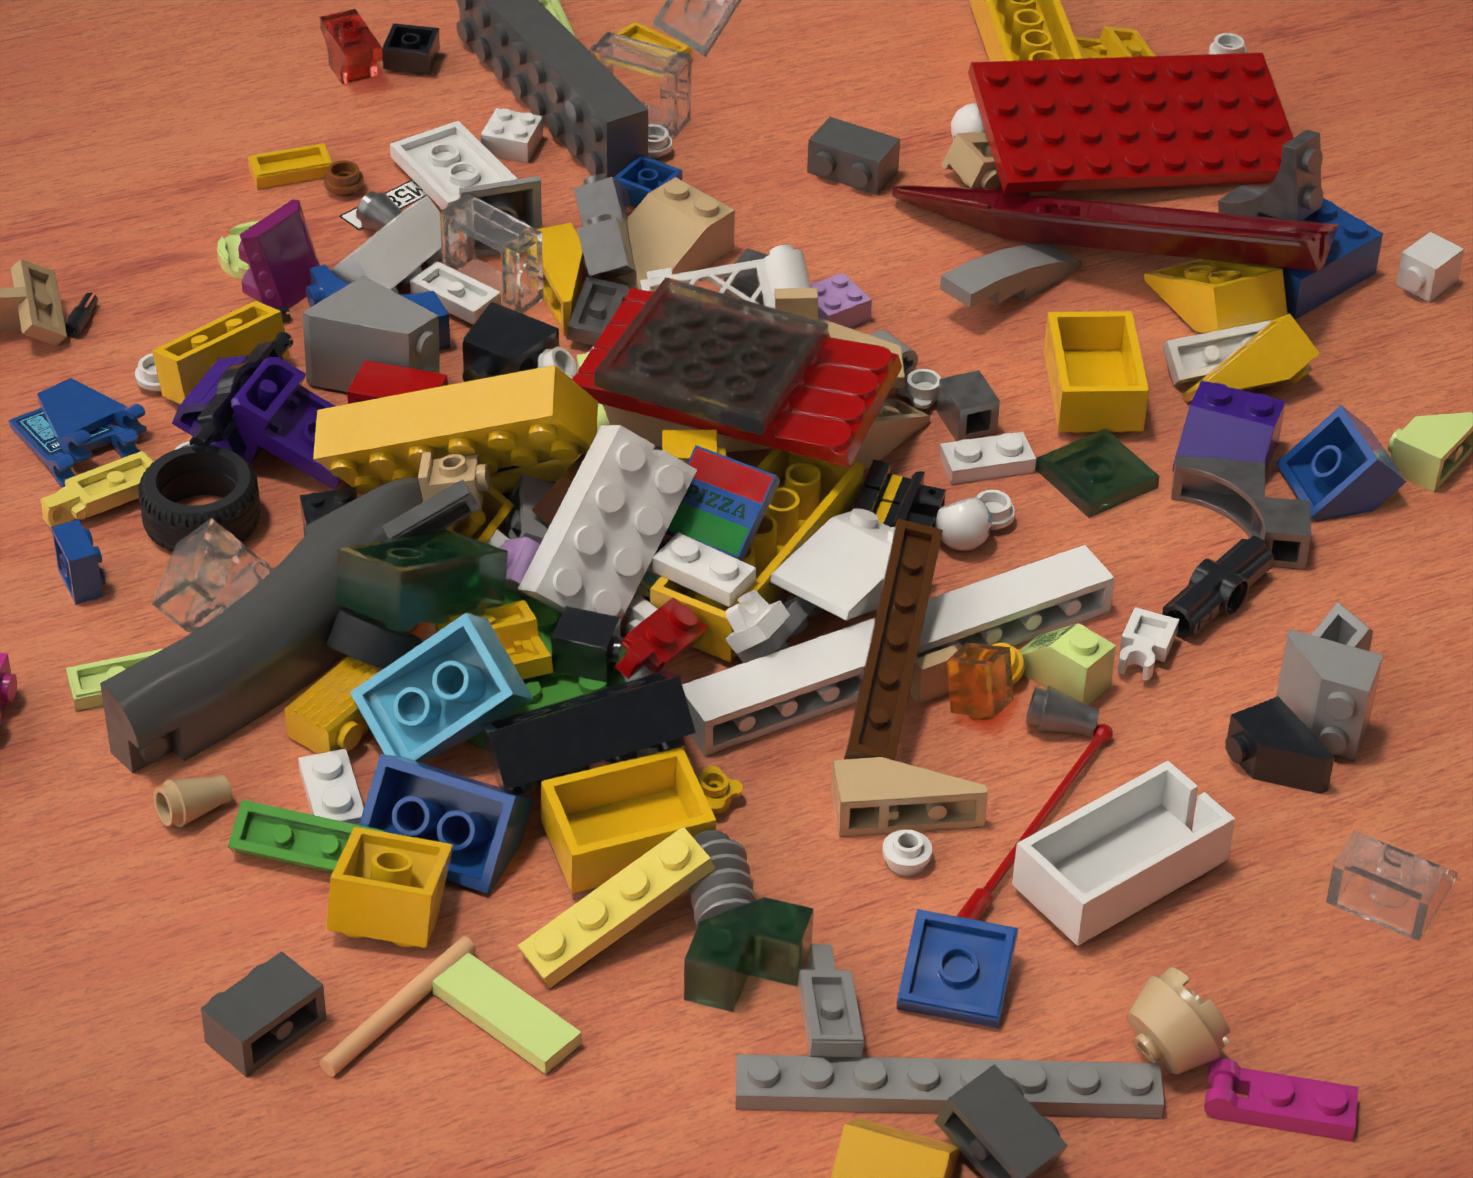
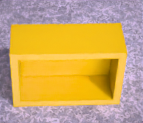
M1132 311L1048 312L1044 357L1058 432L1123 433L1128 431H1144L1149 388Z
M683 747L541 781V822L571 894L601 886L681 827H684L692 837L706 830L716 831V818Z

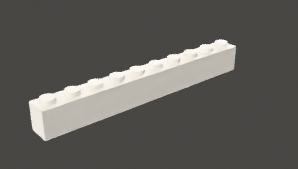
M1083 545L930 598L916 658L954 645L962 655V665L979 659L982 652L992 644L1006 643L1010 646H1015L1032 640L1038 635L1110 612L1115 577L1088 547ZM875 618L683 684L696 732L690 734V738L701 753L707 756L857 702Z

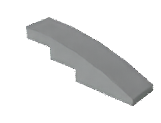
M1026 244L998 250L976 258L941 275L940 289L969 308L986 298L999 304L1009 297L1016 295L1025 301L1080 269L1081 261L1053 244Z

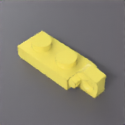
M140 451L66 479L65 487L57 491V493L41 498L43 520L51 528L74 521V519L83 520L86 517L103 513L111 508L139 498L141 477L147 467L154 461L146 452Z

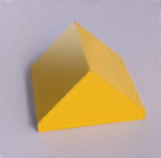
M856 1118L844 1124L831 1178H952L961 1151L951 1143Z

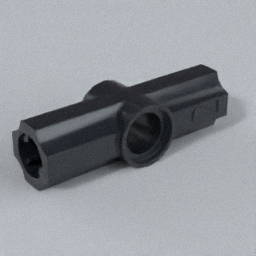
M1254 535L1249 539L1242 538L1216 562L1211 559H1205L1196 567L1188 586L1163 607L1162 615L1179 619L1176 635L1178 638L1184 639L1186 636H1195L1221 612L1226 615L1236 612L1243 603L1249 587L1273 567L1274 555L1268 549L1266 541Z

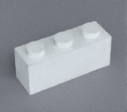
M427 195L406 208L333 267L331 271L348 284L365 276L398 294L399 291L395 286L399 282L406 286L410 283V280L423 272L420 267L422 263L426 262L430 266L448 252L444 245L454 238L456 233Z

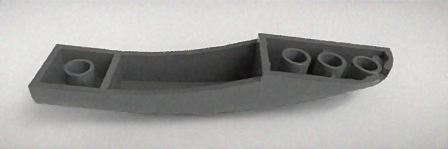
M403 478L386 483L304 526V538L286 558L252 590L225 611L183 639L101 682L111 754L132 773L152 762L158 761L172 751L183 761H186L274 709L340 660L345 654L327 645L338 611L347 610L382 621L428 569L416 556L429 539L403 554H399L382 528V525L423 502L418 478Z

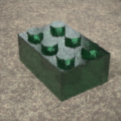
M447 529L338 548L335 604L354 610L356 617L377 619L385 622V627L394 631H409L414 629V624L422 622L447 623L450 621L451 616L463 615L465 613L480 616L485 614V609L505 605L508 551Z

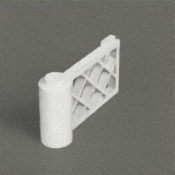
M792 245L774 247L769 251L770 255L764 259L672 274L671 268L646 272L647 279L640 280V289L646 291L665 288L671 278L688 284L692 288L698 282L709 281L721 289L714 298L715 300L720 302L724 295L728 293L745 304L741 312L748 313L750 309H753L764 316L768 322H774L775 289L811 288L803 251L794 249ZM756 272L759 287L751 298L731 286L738 275ZM729 277L726 282H724L723 280L720 279V278ZM760 295L763 306L756 302Z

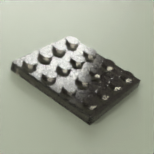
M665 277L595 370L594 386L613 391L619 395H627L651 402L660 407H668L688 413L700 419L735 427L744 432L763 435L827 340L829 324Z

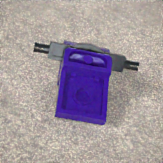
M279 332L271 342L259 343L249 356L218 359L179 405L172 424L193 436L189 444L193 445L191 448L197 453H205L209 445L217 446L239 454L248 463L252 464L260 452L266 449L333 490L342 481V479L332 475L328 469L313 459L317 410L336 406L302 387L301 385L306 373L284 361L282 356L293 345V340H289L292 338L291 335L286 332Z

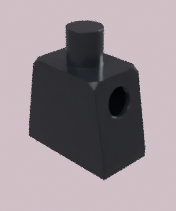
M491 302L463 339V381L468 382L536 369L538 366V356L545 349L559 347V328Z

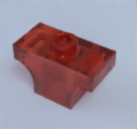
M352 9L321 16L320 28L327 45L329 66L340 83L346 84L377 77V61L383 60L382 47L357 10Z

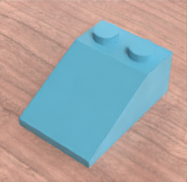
M469 613L463 614L350 692L384 754L401 756L420 763L482 733L480 725L509 717L534 700L488 619Z

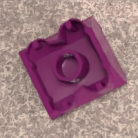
M292 199L239 235L241 239L238 247L239 259L247 263L249 267L242 279V292L272 308L287 306L290 309L306 298V287L311 285L310 268L320 266L300 201Z

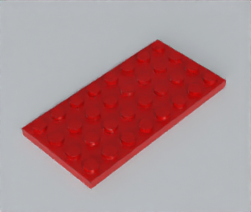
M1263 53L971 62L968 70L969 79L1004 193L1273 182L1281 164L1282 145L1294 138Z

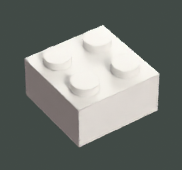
M496 108L481 133V143L496 158L528 163L543 138V116L510 111L505 108Z

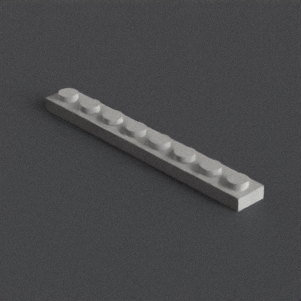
M737 1054L736 1109L939 1114L950 1096L994 1064L1006 1077H1010L1017 1082L1023 1091L1024 1097L1041 1116L1162 1118L1164 1096L1160 1063L809 1057Z

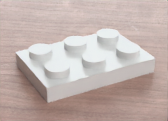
M459 121L390 144V157L448 216L460 213L459 188L518 179Z

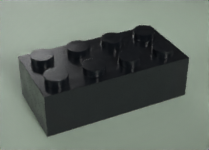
M667 670L480 725L496 781L505 790H514L517 795L540 789L542 779L554 775L565 776L589 770L591 764L601 761H609V764L639 758L637 750L656 747L657 752H662L686 744L684 736L696 733L680 676Z

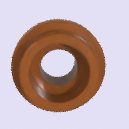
M343 160L330 164L324 175L325 188L338 196L352 195L361 189L364 184L362 172L359 170L358 165L351 161Z

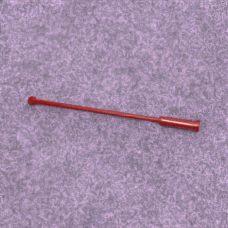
M1100 724L1095 728L1092 742L1017 843L1039 830L1101 744L1107 743L1112 739L1113 730L1109 725ZM1017 843L983 888H977L956 915L957 917L979 920L992 902L991 893L1015 862Z

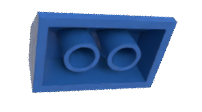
M380 754L359 825L380 829L387 833L453 844L446 880L481 892L491 893L521 845L534 798L522 794L517 795L513 791L408 758Z

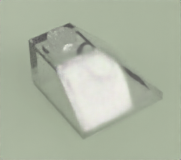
M667 0L652 24L706 57L741 0Z

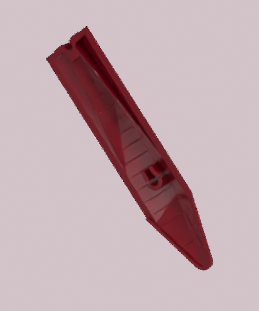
M918 185L894 186L892 189V197L1003 239L1311 271L1323 269L1339 224L1031 195L1029 192L1004 193L1003 189Z

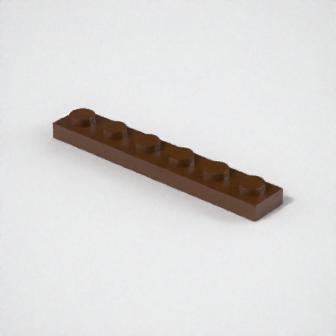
M902 519L897 520L844 759L883 757L895 761L943 533L941 529Z

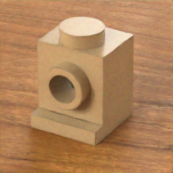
M986 132L957 133L941 164L945 170L954 169L960 175L961 181L971 188H999L1001 182Z
M432 452L422 453L418 481L423 502L463 479L480 507L477 511L481 510L484 492L490 491L491 481L488 465L480 464L478 454L467 456L451 454L440 459H433Z

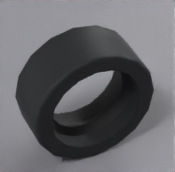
M339 610L327 645L349 657L385 669L423 641L411 633L351 611Z

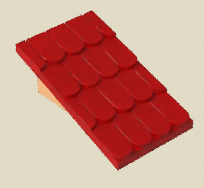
M631 288L624 298L625 301H622L609 321L610 324L606 326L595 343L594 349H591L572 380L598 401L599 404L603 405L610 425H621L644 439L649 438V442L654 444L655 447L662 446V430H717V448H726V452L775 448L850 468L902 369L899 355L891 353L884 346L831 338L827 331L756 320L754 315L750 313L698 305L693 298Z

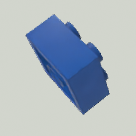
M639 155L614 179L628 191L631 206L637 207L645 196L675 177L682 180L683 170L644 155Z
M79 519L51 527L57 568L75 605L103 597L102 585L105 584V577L101 567L99 568L98 563H102V556L99 547H93V538L90 530H84Z

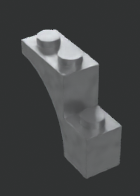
M1305 130L1282 145L1281 164L1273 183L1270 186L1264 187L1239 186L1218 200V213L1302 221L1320 209L1323 201V189L1321 188L1323 154L1321 152L1320 133Z
M606 174L594 175L584 179V185L575 187L574 192L583 227L577 228L589 277L606 280L635 272L626 219L627 207L631 206L628 191L613 177L607 178Z
M1176 455L1171 500L1192 503L1213 510L1234 522L1249 538L1254 535L1266 541L1268 549L1274 555L1273 567L1305 570L1311 540L1310 501L1265 497V463Z

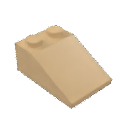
M676 177L648 193L627 218L629 241L636 271L610 279L618 284L627 285L629 290L631 288L640 289V280L647 279L646 272L671 268L672 274L706 268L734 250L735 210ZM663 289L652 290V292L658 293L663 291Z

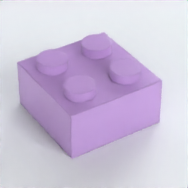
M844 273L811 284V288H817L818 318L847 328L871 320L872 299Z

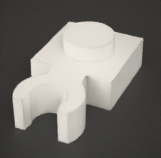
M1135 607L1121 636L1118 673L1124 674L1129 665L1137 664L1143 667L1142 679L1149 680L1153 675L1155 660L1162 662L1166 660L1178 632L1179 619Z

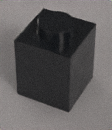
M566 606L551 637L553 672L607 683L614 665L624 657L626 648L621 645L624 638L620 637V617Z

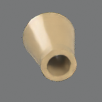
M223 774L213 777L166 780L162 787H158L154 791L156 812L161 822L166 826L175 824L177 827H183L216 807L231 802L232 799L229 781Z

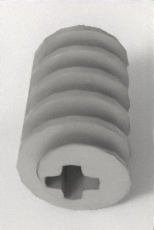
M706 830L698 833L693 838L709 855L716 869L688 888L691 894V905L694 909V921L697 924L696 932L702 937L711 940H724L745 935L753 930L759 922V910L756 907V896L753 892V881L750 878L747 852L742 844L731 840L728 835L721 831Z

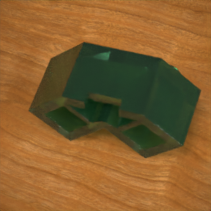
M763 897L700 921L684 959V1000L734 1012L748 975L798 987L799 971L804 970L811 953L814 909Z

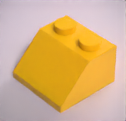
M354 827L330 877L326 930L340 932L351 938L367 937L393 942L401 947L417 946L426 948L437 923L453 844Z

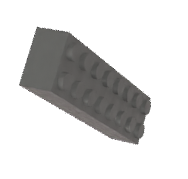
M456 0L460 12L457 32L461 41L469 45L479 60L484 61L494 71L495 76L512 90L516 98H520L526 104L533 115L543 116V123L548 127L550 133L567 147L572 156H576L583 163L591 176L606 174L607 178H614L639 155L648 157V109L538 0Z

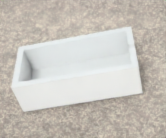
M601 425L518 590L561 614L565 607L568 606L620 617L621 622L697 469L664 450H653L654 444L621 425Z
M1166 761L1018 842L1016 845L1012 885L1070 940L1079 946L1227 861L1235 818L1205 792L1198 795L1196 801L1198 786L1171 762Z

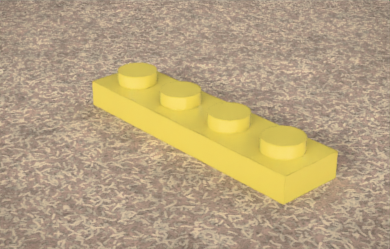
M681 827L517 946L525 959L550 989L716 868L709 855L684 827Z

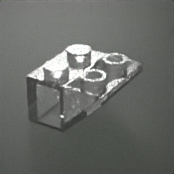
M211 518L176 544L152 604L185 631L193 632L247 594L273 568Z

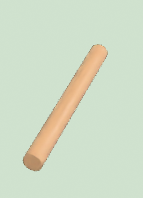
M462 936L324 1056L319 1062L322 1070L331 1077L340 1072L431 992L432 981L468 952L473 955L476 952L474 943L466 936Z

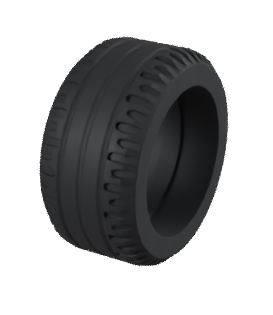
M209 445L205 453L195 452L192 450V446L168 452L147 467L139 484L142 523L148 536L162 548L190 556L217 554L233 548L249 537L258 524L261 511L258 480L251 464L239 454L217 446ZM198 495L223 497L216 502L205 505H182L177 503L185 498Z

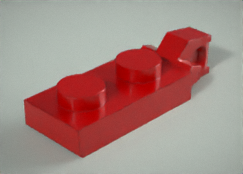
M673 597L627 634L621 642V645L627 649L626 654L615 665V668L628 679L645 666L653 673L661 672L698 642L708 627L696 617L690 608L682 605Z

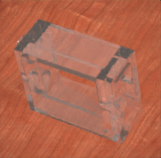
M607 32L597 44L591 46L589 51L612 74L614 65L660 78V106L640 102L648 109V124H657L665 127L668 130V135L675 139L691 120L692 55Z
M469 193L440 211L442 264L500 291L501 305L523 314L544 299L541 231ZM475 239L501 252L502 272L475 258Z

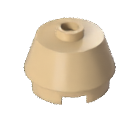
M1170 967L1159 977H1149L1127 1014V1020L1137 1036L1134 1038V1042L1142 1054L1152 1063L1158 1062L1166 1070L1177 1075L1219 1059V1051L1230 1043L1225 1036L1231 1031L1210 999L1204 1002L1193 990L1185 988L1184 986L1189 982L1190 978L1180 970Z

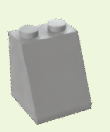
M365 276L358 278L303 312L306 381L312 386L347 392L364 360L440 373L438 315Z

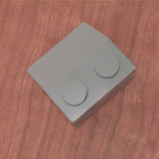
M1289 629L1276 697H1280L1333 755L1355 761L1369 725L1383 655Z

